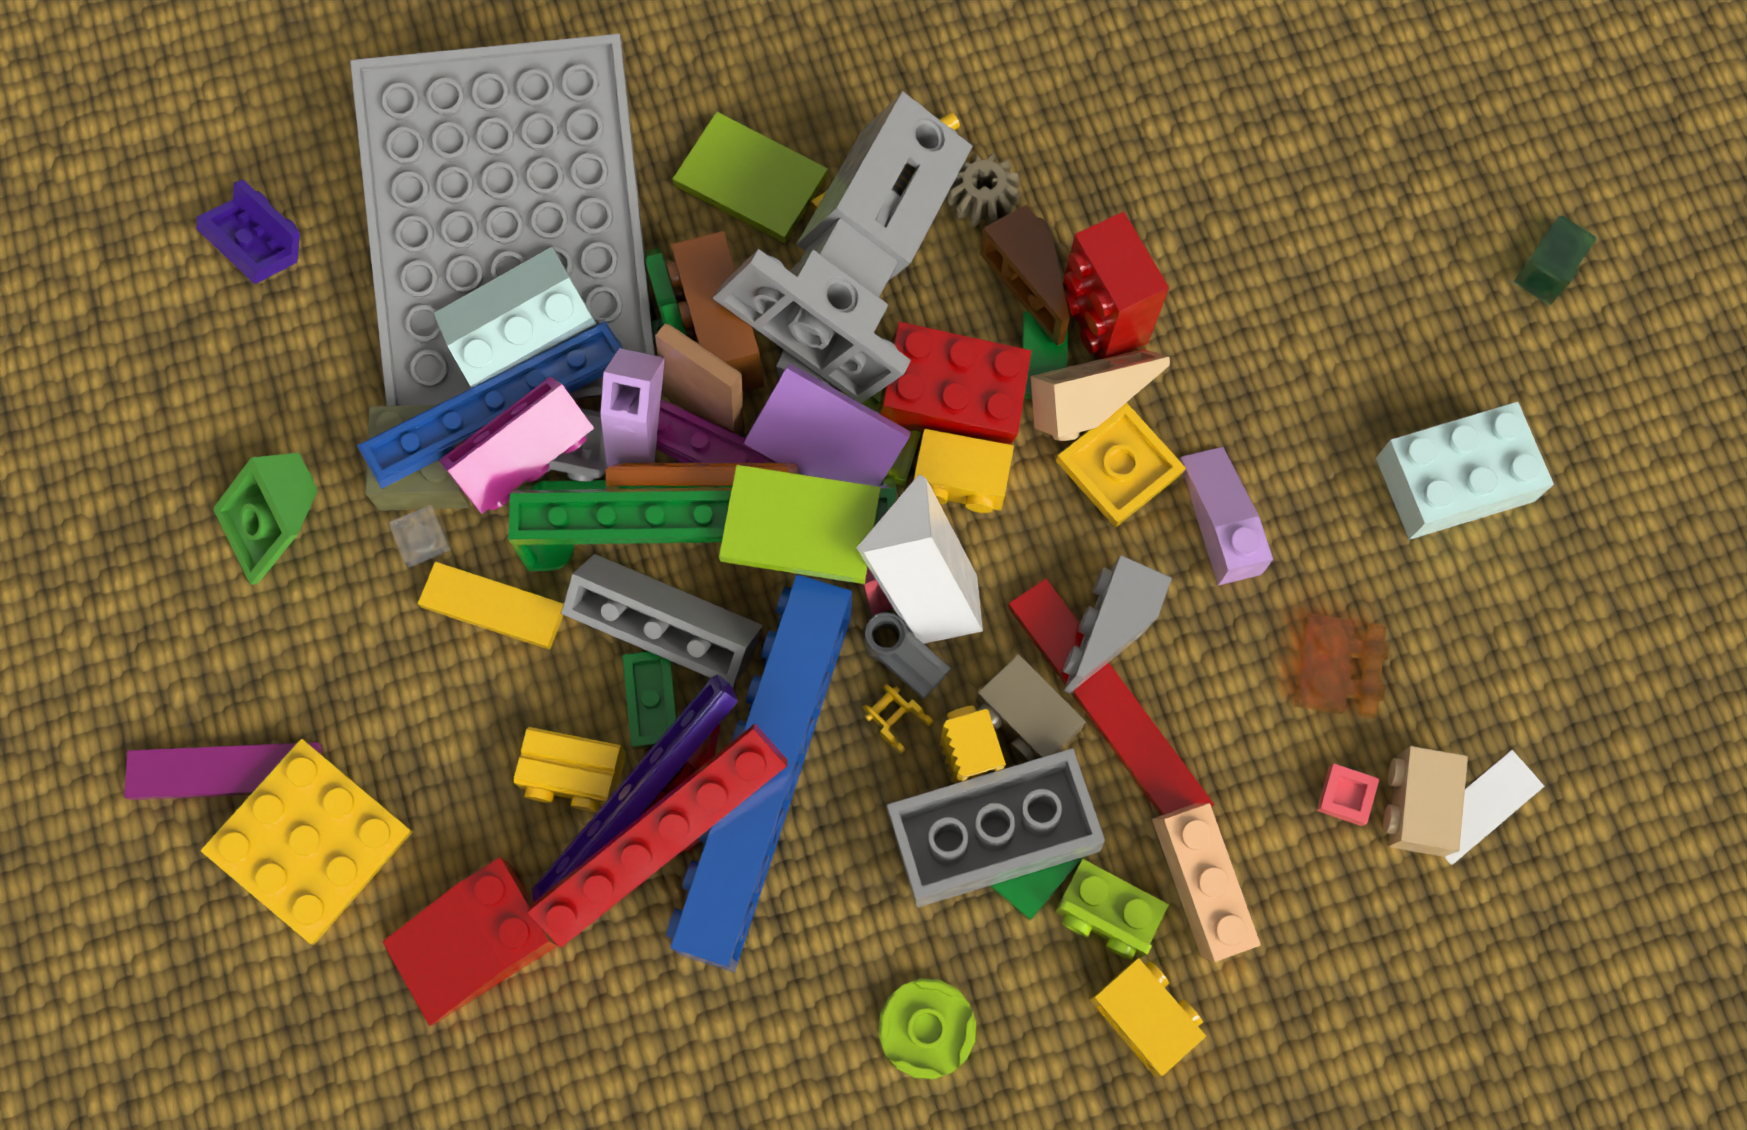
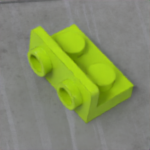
M1082 859L1055 912L1064 917L1062 925L1085 937H1088L1091 931L1108 940L1105 946L1108 950L1132 961L1134 955L1140 958L1148 955L1152 947L1150 943L1169 904Z

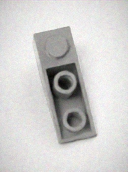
M1121 555L1110 570L1105 567L1102 568L1092 590V593L1099 595L1095 607L1088 606L1078 627V632L1084 634L1080 648L1073 646L1063 668V672L1069 674L1064 688L1065 692L1069 694L1147 631L1159 616L1172 579L1171 577Z

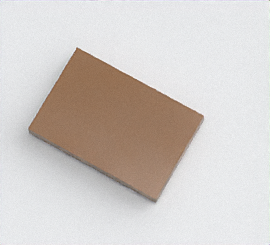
M665 323L655 335L658 356L665 358L662 380L664 396L684 410L742 436L744 434L741 373L670 324L667 325Z

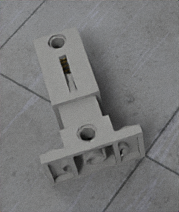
M902 91L860 132L796 244L805 251L801 260L788 271L778 259L766 255L758 249L719 286L713 299L859 403H863L904 375L911 361L899 352L893 343L880 338L874 333L888 307V304L880 299L879 296L886 283L912 262L973 146L959 136L955 130L927 111L919 102L913 100Z

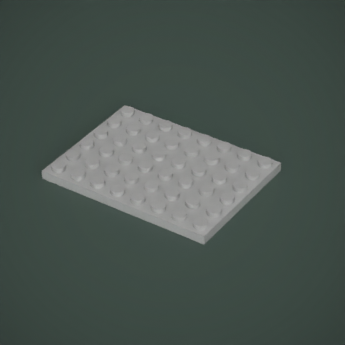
M620 34L350 60L387 406L438 405L472 388L449 350L434 313L550 247L554 248L597 325L606 321L623 349L656 356ZM603 377L571 392L570 396L573 400L602 397Z

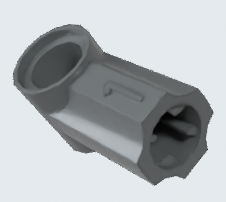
M887 612L880 613L872 617L866 625L863 643L868 655L874 660L882 662L923 700L950 672L951 668L906 629L905 623L897 615ZM879 628H889L897 635L898 642L892 647H880L874 642L872 634Z

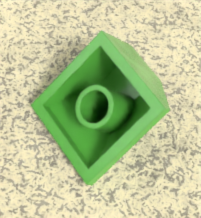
M299 452L250 458L213 508L250 585L258 584L298 535L318 492L314 478L308 471Z

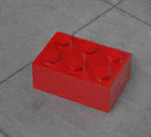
M1125 212L1114 215L1074 235L1064 274L1063 287L1069 316H1074L1081 328V340L1086 350L1090 354L1095 353L1100 360L1129 353L1148 344L1169 286Z
M899 322L891 343L911 361L904 375L882 389L878 414L908 431L914 430L923 434L924 429L1012 445L1019 432L1032 350Z

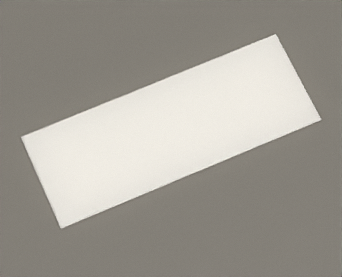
M1513 750L1465 789L1460 851L1445 857L1451 865L1545 787Z

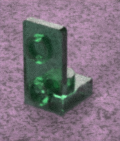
M1559 216L1513 282L1543 302L1551 305L1579 271L1577 267L1595 243L1596 237L1566 217Z

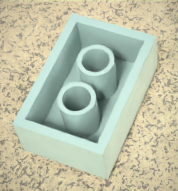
M1518 402L1391 439L1376 457L1409 540L1535 502L1554 485Z

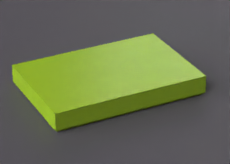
M716 112L673 177V183L675 187L786 244L810 206V201L815 198L827 179L828 168Z
M736 465L719 553L720 562L865 584L868 566L857 550V546L875 527L881 487Z

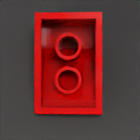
M501 857L457 883L382 941L429 1026H433L558 947L551 937L527 913L533 901L512 865Z

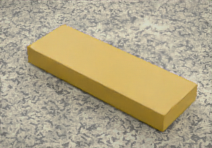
M438 562L434 563L418 601V605L423 609L548 650L552 647L564 616L561 614L564 603Z

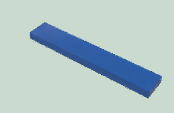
M605 321L358 444L357 447L382 489L443 458L550 376L560 382L569 394L603 377L605 369L619 348H623Z

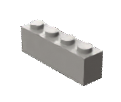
M596 554L591 556L572 574L561 613L710 678L718 674L729 682L731 687L736 684L750 665L763 625Z

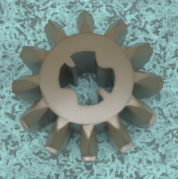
M974 152L970 157V163L964 162L947 195L949 206L956 207L958 220L971 216V224L974 228L980 223V219H985L988 224L997 221V216L1002 218L1010 214L1012 206H1016L1019 202L1020 192L1017 188L1019 187L1020 179L1018 173H1010L1011 164L1009 159L999 164L995 163L996 156L993 152L987 157V160H981L978 154Z

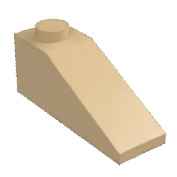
M1141 349L1030 376L1034 428L1052 435L1053 439L1060 441L1076 439L1080 436L1079 432L1097 428L1170 366L1169 356Z

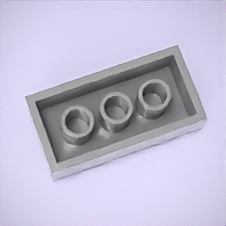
M1073 748L887 804L889 819L916 908L1101 852L1105 842Z

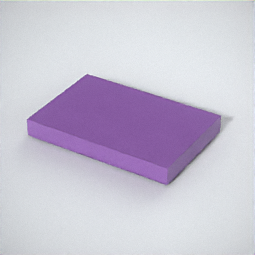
M788 363L743 444L777 463H795V465H798V474L880 486L908 441L911 432Z

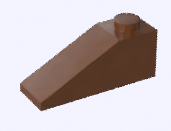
M1025 205L983 228L980 255L1054 344L1059 346L1065 341L1070 316L1053 235L1047 222L1037 217Z

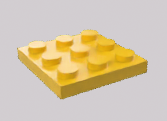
M301 739L200 851L308 943L313 945L413 831L309 743Z

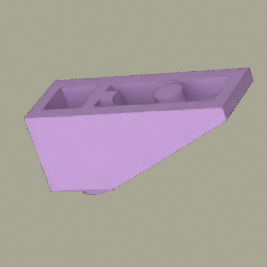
M1224 447L1180 457L1179 461L1186 467L1183 473L1217 584L1222 585L1262 575L1273 561V557L1260 517Z

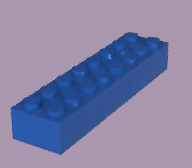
M798 574L792 588L787 586L783 588L777 606V614H781L778 631H769L762 650L761 657L765 658L762 677L754 675L748 690L746 703H750V713L747 722L739 720L732 737L733 741L755 723L788 759L787 767L699 837V841L703 842L704 849L700 861L692 860L687 869L683 889L688 890V896L683 910L675 908L666 933V937L671 938L672 941L670 948L679 955L733 973L736 971L852 617V591Z

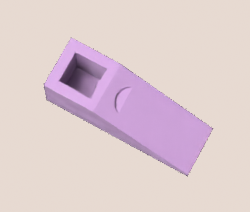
M619 348L605 369L600 415L607 468L617 463L655 462L664 357Z

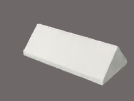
M919 474L857 546V550L897 615L905 623L906 629L925 644L982 632L983 627L977 574L927 479Z

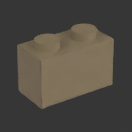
M1019 654L978 692L976 703L980 707L977 711L989 710L995 731L1001 728L1013 740L1010 747L1025 763L1058 753L1082 730L1086 723Z

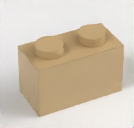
M1410 746L1397 754V758L1391 760L1388 770V785L1394 787L1392 805H1387L1383 819V830L1385 833H1389L1388 847L1442 857L1460 851L1468 756Z

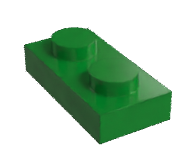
M649 651L624 654L622 657L631 748L633 750L652 748L677 719L672 661Z

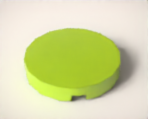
M920 978L902 985L888 997L880 1014L878 1036L884 1054L898 1070L914 1078L936 1079L952 1073L967 1060L975 1043L976 1020L969 1002L957 988L938 979Z

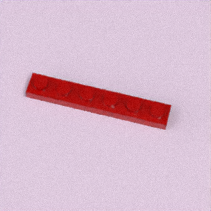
M754 723L531 904L527 913L562 948L786 768L788 759Z

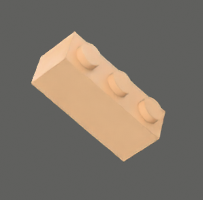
M1195 803L1153 818L1155 830L1200 956L1217 962L1261 946L1210 803Z

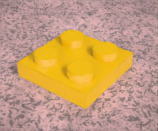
M1127 402L1101 425L1089 430L1061 452L1056 459L1061 468L1115 528L1180 477L1186 469Z

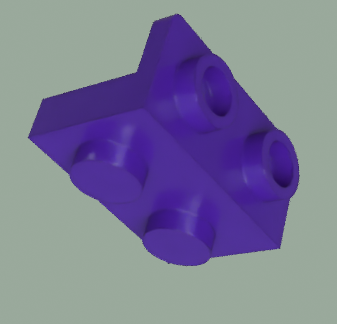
M243 179L234 183L233 200L197 216L196 229L254 284L296 264L298 261L300 234L295 224L290 219L284 218L269 204L261 192L255 191Z

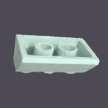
M553 247L548 248L434 313L445 342L471 387L597 326L595 319Z

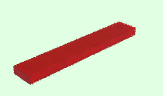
M1045 578L1011 601L1007 608L1063 684L1066 685L1069 674L1063 672L1065 662L1073 646L1080 648L1084 634L1078 632L1080 623ZM1109 662L1071 692V695L1160 815L1195 803H1210L1211 808L1215 805Z

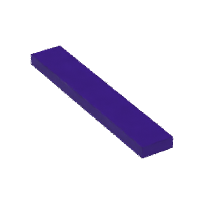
M718 674L709 680L532 888L533 903L640 817L738 702L729 682Z

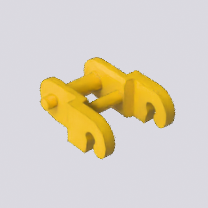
M885 684L883 687L886 694L872 707L866 704L863 706L867 713L864 717L867 721L873 719L882 728L880 736L895 751L902 754L905 748L900 742H896L895 737L889 732L890 727L905 712H913L927 726H930L933 720L929 715L923 713V709L913 699L907 703L898 694L900 689L897 686L892 688ZM894 700L900 708L885 721L879 713Z

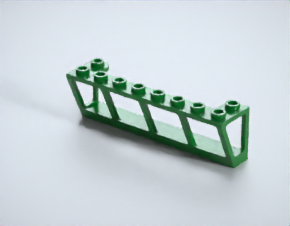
M885 477L880 486H878L881 488L875 525L896 502L894 477ZM606 480L532 481L510 493L508 540L528 571H554L563 568L573 558L575 544L722 542L732 486H606Z

